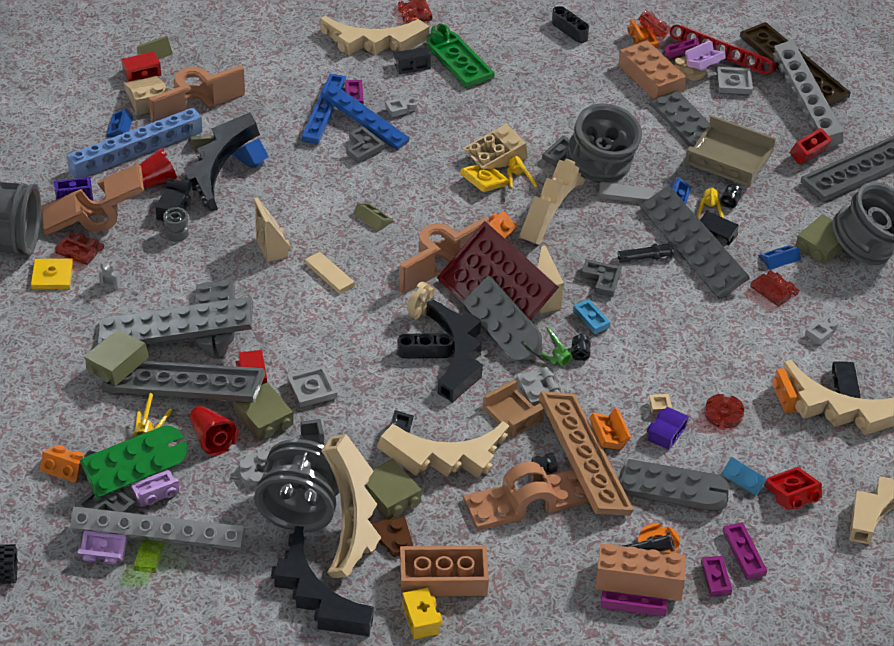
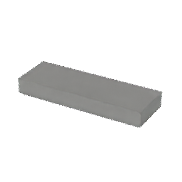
M600 182L598 198L644 203L653 196V188Z

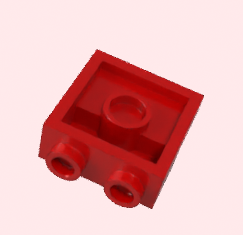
M799 467L768 477L764 483V487L776 495V502L786 510L800 509L804 504L816 503L822 498V483Z

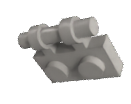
M547 367L541 369L542 375L540 376L537 375L536 371L517 375V381L526 399L533 406L541 404L538 398L541 391L561 392L559 385L554 381L553 373ZM547 383L548 388H544L542 384Z

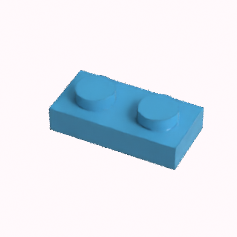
M590 299L573 305L574 313L594 334L610 328L611 322Z
M733 457L730 458L721 473L754 495L759 493L767 480L766 477Z

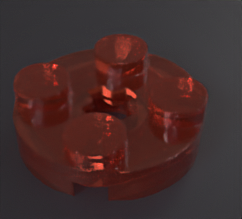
M716 394L707 400L704 414L712 425L718 429L725 430L736 427L743 421L744 405L734 396L730 395L729 398L724 397V394Z

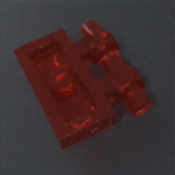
M409 0L408 3L398 2V11L402 14L401 18L406 24L412 22L411 19H419L422 22L432 21V13L426 0Z
M645 9L637 19L643 27L651 29L653 34L659 38L662 37L664 39L669 33L670 27L667 26V23L655 17L653 12L650 13Z
M71 232L69 238L65 237L55 247V252L66 258L88 265L97 255V249L102 251L105 245L100 243L98 239H90L82 233Z
M772 270L768 271L767 275L763 273L751 281L750 286L778 307L791 299L792 294L797 296L800 291L795 287V284L791 281L787 282L782 278L781 274L775 273Z

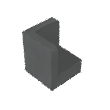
M321 420L300 422L301 439L313 441L324 446V432Z

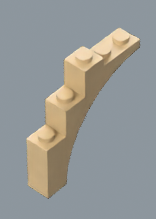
M327 16L320 18L321 32L331 37L335 42H338V49L348 56L362 48L374 55L389 47L392 51L396 52L410 50L427 40L430 27L417 19L397 27L367 29L348 26L334 21Z
M566 158L565 161H558L552 179L546 178L540 197L534 196L519 236L520 238L538 245L541 244L550 221L563 199L573 188L579 185L583 186L585 179L580 177L581 173L578 172L579 167L575 165L576 162Z
M792 360L784 362L783 368L797 395L795 409L804 419L824 413L827 420L834 427L854 421L864 435L894 426V397L869 400L842 395L810 379Z
M502 421L494 430L481 437L452 443L420 438L392 424L380 437L377 448L415 476L421 470L425 471L431 465L446 477L452 472L456 473L462 467L473 476L479 478L483 473L487 475L493 467L491 461L494 457L493 454L497 450L496 445L498 443L502 445L508 437L506 432L509 425Z
M347 434L332 436L321 450L336 478L342 507L340 542L334 561L327 572L332 579L349 576L356 562L362 557V554L372 553L381 539L368 520L372 516L377 503L364 487L374 471Z
M879 476L875 494L862 491L856 492L852 510L850 541L865 544L871 543L874 529L878 522L887 512L894 509V479Z

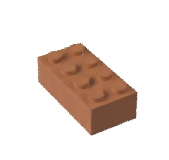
M648 40L620 50L618 65L653 99L676 91L684 92L686 76Z
M600 543L595 590L681 601L685 582L686 555Z
M400 546L401 597L404 592L427 587L430 595H434V597L488 595L489 576L486 546Z

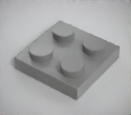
M717 67L718 93L752 94L751 68Z
M324 365L287 375V381L300 408L338 398V392Z

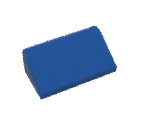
M127 108L113 113L107 137H116L130 131L133 115Z
M677 177L670 183V187L686 204L691 186Z
M791 245L758 255L770 270L801 260L799 248Z

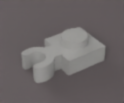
M409 97L404 101L398 98L386 101L385 108L391 117L407 114L408 110H416L417 102L414 103V97Z
M103 259L100 264L99 279L101 286L114 289L120 287V273L114 271L117 266L115 261L108 265L106 259Z
M827 316L823 323L817 321L807 328L805 335L820 345L832 336L839 322L836 321L831 324L829 323L831 317Z

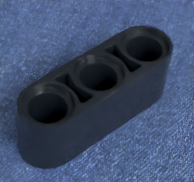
M557 6L553 8L552 24L578 43L588 41V23L565 7Z
M446 333L401 334L397 338V355L404 359L449 358L453 354L454 339Z
M833 361L834 387L837 388L835 392L854 398H861L854 362Z

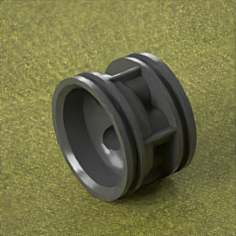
M606 103L590 105L583 109L577 117L574 133L570 138L566 151L567 159L576 162L575 165L579 167L578 172L585 179L597 183L617 181L623 178L631 168L634 155L642 139L641 126L630 112L619 106ZM591 135V136H593L596 140H595V141H592V140H590V139L588 138V136Z
M290 439L279 442L271 448L265 462L263 476L259 480L254 495L258 511L268 521L278 527L294 530L295 526L304 527V532L321 530L331 522L336 508L335 496L338 495L339 489L330 464L321 451L324 448L323 445L304 439Z

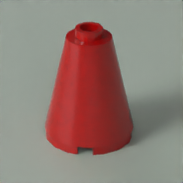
M163 148L158 149L139 164L142 169L144 189L166 184L168 178L178 180L171 161L165 158L167 154Z
M197 406L191 411L189 416L201 448L211 456H219L228 452L229 449L227 448L232 444L235 445L239 433L233 421L204 406Z

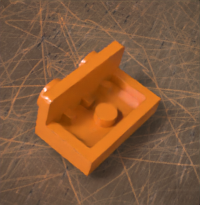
M630 19L627 31L631 35L634 44L648 40L657 49L659 42L649 25H637L634 19Z
M504 211L498 215L494 213L489 218V225L504 238L518 227Z
M777 369L775 377L772 379V386L785 414L797 412L795 409L797 400L795 390L785 369Z
M614 408L610 415L592 413L589 417L602 447L622 450L630 440L631 435L619 409Z
M54 445L43 451L40 471L76 483L81 471L79 460L84 458V453L67 450L62 445Z

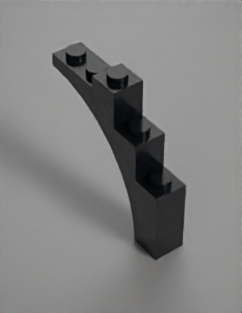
M251 112L211 128L213 132L211 139L213 142L197 148L200 154L197 156L199 162L183 168L186 174L183 176V179L191 181L193 191L197 190L199 195L203 194L201 197L205 207L209 206L211 211L218 210L215 202L214 188L221 167L238 148L260 136Z
M431 298L427 302L426 315L437 322L446 334L451 335L454 339L453 361L447 372L438 380L437 394L453 403L482 377L483 364L476 360L481 355L482 342L475 338L480 334L481 320L467 312L461 316Z
M295 526L294 533L289 535L288 546H290V549L286 550L284 558H278L277 565L272 567L271 579H274L275 587L292 589V599L296 600V608L315 611L314 621H317L319 630L370 637L374 607L341 597L327 588L316 577L309 567L304 554V527Z

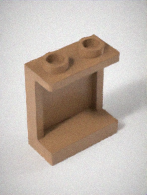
M515 380L503 384L483 397V409L498 424L502 421L508 424L507 433L511 437L522 433L544 419L545 408L540 403L533 406L517 390V382Z

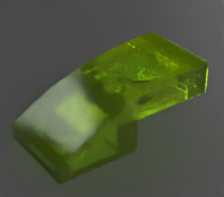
M143 540L135 559L134 571L156 573L165 542Z

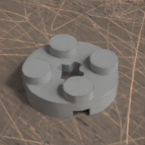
M259 451L240 461V478L247 486H258L263 473L256 471L258 468L264 469L269 454L268 451Z

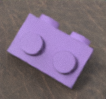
M707 41L685 51L687 66L696 68L699 71L707 69L709 65L718 64L720 60L726 58L725 52L713 49L712 41Z
M170 470L130 484L131 491L140 508L152 505L164 498L173 497L179 493V481L177 478H173Z
M84 531L81 549H78L77 554L83 557V561L96 562V559H102L106 564L116 565L117 561H124L128 537L119 534Z

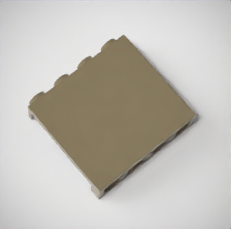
M711 115L709 126L694 147L689 146L687 149L685 164L750 187L773 153L776 138Z

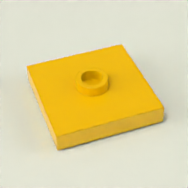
M478 165L462 168L460 171V175L482 192L505 187L510 181L495 168L482 170Z
M35 259L31 288L70 289L73 259Z

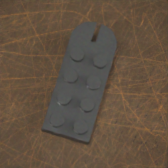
M488 275L462 303L475 317L481 320V325L511 358L519 362L536 360V356L528 351L524 342L533 352L541 355L543 349L540 331L494 279Z
M234 279L196 284V304L235 299ZM235 332L195 337L196 344L213 358L215 357L213 347L216 344L218 355L223 356L227 353L228 345L234 340Z
M628 459L620 480V484L628 496L711 511L723 510L728 502L729 486L727 481L722 476L713 473Z

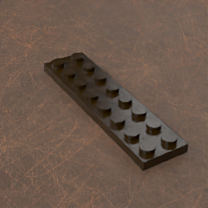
M766 22L740 32L741 39L760 55L773 61L774 46L788 42L785 37ZM800 51L829 106L850 98L851 92Z

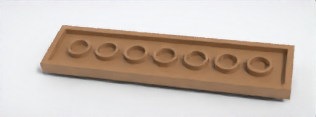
M541 391L538 398L545 408L548 419L595 514L630 516L634 509L576 395Z

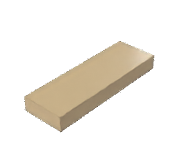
M321 252L305 259V264L339 294L355 286V282Z

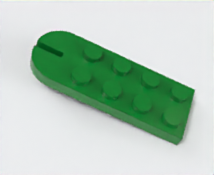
M437 24V29L434 25L432 26L431 33L427 36L426 40L427 48L465 88L494 78L495 73L455 32L450 31L446 24Z
M161 426L80 459L79 461L96 499L182 462L187 454L186 441L172 447L168 445L184 437L182 433L175 427Z

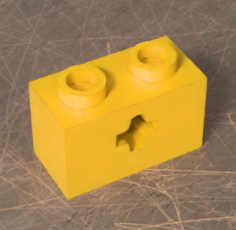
M428 587L404 592L402 606L413 639L438 635L440 626L443 625L440 612H436V599L434 595H430Z

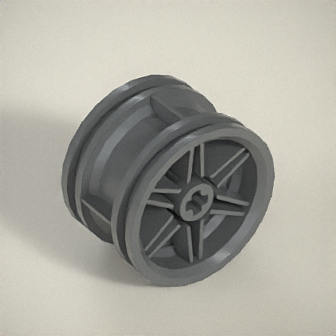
M0 182V252L32 255L39 238L41 225V197L39 188L36 184L28 186L25 183Z
M869 182L861 186L853 195L851 202L844 205L836 213L832 223L833 232L839 244L848 254L869 265L884 264L894 255V189L879 182Z

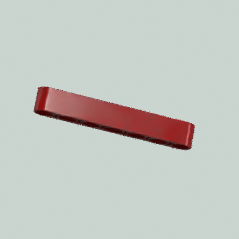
M676 24L669 30L670 36L680 42L690 40L691 35L694 33L696 38L698 37L700 44L705 43L708 39L712 41L713 49L716 51H720V47L724 45L726 60L746 68H751V70L756 72L773 74L776 71L777 65L772 59L685 25ZM678 28L681 29L680 36H677L676 34ZM736 51L740 52L739 59L735 58ZM752 56L755 58V63L753 65H751L749 62ZM767 62L770 64V69L768 71H766L764 68Z

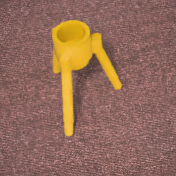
M518 156L512 157L508 161L509 168L506 169L508 179L510 180L509 188H513L512 173L519 175L523 172L531 183L538 188L537 183L527 171L521 158Z
M714 188L705 190L704 197L701 198L696 214L697 218L700 217L704 204L709 207L716 205L719 216L724 218L717 190Z
M152 393L149 394L142 421L141 412H137L135 437L161 427L173 411L170 408L156 427L153 428L152 422L147 420L153 397Z

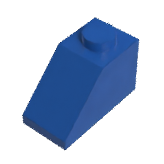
M259 138L242 145L232 154L247 167L254 165L255 168L264 164L263 160L269 157Z

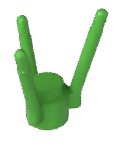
M549 327L546 328L557 347L552 352L553 357L544 352L540 356L551 361L554 365L559 363L563 366L569 363L572 359V354L560 343Z

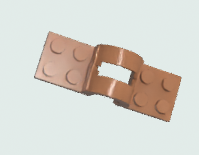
M240 65L212 76L200 67H186L179 70L175 75L174 89L149 97L151 123L190 109L186 101L192 98L200 99L207 108L244 96V67ZM195 77L199 78V81H202V83L200 82V85H188L184 79Z
M134 164L97 181V184L105 193V197L101 201L90 200L80 189L42 206L43 232L45 235L57 232L78 221L85 229L93 232L112 228L117 222V215H119L117 203H121L144 192L141 166ZM107 214V218L101 222H95L89 218L93 215Z
M484 217L461 229L459 232H456L448 225L440 223L424 227L419 237V253L400 264L399 291L405 294L416 288L418 283L427 282L439 275L440 272L434 268L435 256L443 257L450 262L484 221L489 224V219ZM440 234L441 238L445 239H441V241H431L429 237L431 235Z
M524 462L512 467L505 474L503 485L500 487L463 495L464 503L477 531L523 520L526 518L527 506L536 499L545 500V513L590 503L573 469L546 475L543 467L535 462ZM532 474L531 483L519 490L514 489L516 486L515 481L523 476Z

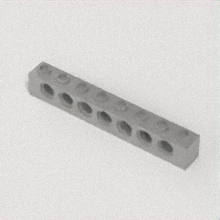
M794 40L775 45L773 59L775 63L778 62L781 74L785 75L786 84L791 86V93L793 97L796 96L799 108L803 109L804 118L809 120L811 131H816L822 127L832 139L827 148L844 143L843 130Z
M73 507L70 528L77 533H84V531L126 535L129 539L243 551L246 534L244 526Z

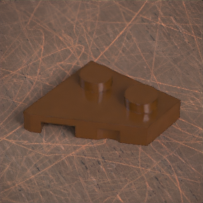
M405 517L370 522L381 537L379 543L385 546L393 557L400 556V546H413Z

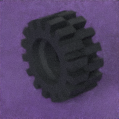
M16 544L0 545V584H13L17 581L18 554Z

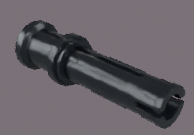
M669 241L667 244L657 245V243H654L651 247L618 251L617 256L619 262L646 258L658 260L660 257L667 256L673 258L675 251L673 242Z
M670 532L665 536L656 538L650 536L642 542L622 545L638 549H653L660 552L667 550L675 551L673 537Z

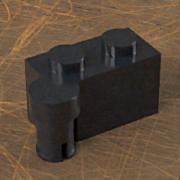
M168 178L166 188L155 206L157 220L164 221V213L170 208H182L185 210L186 206H190V180L183 179L181 181Z

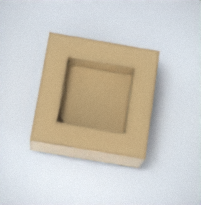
M669 394L649 395L652 415H657L660 410L663 411L667 406L672 408Z

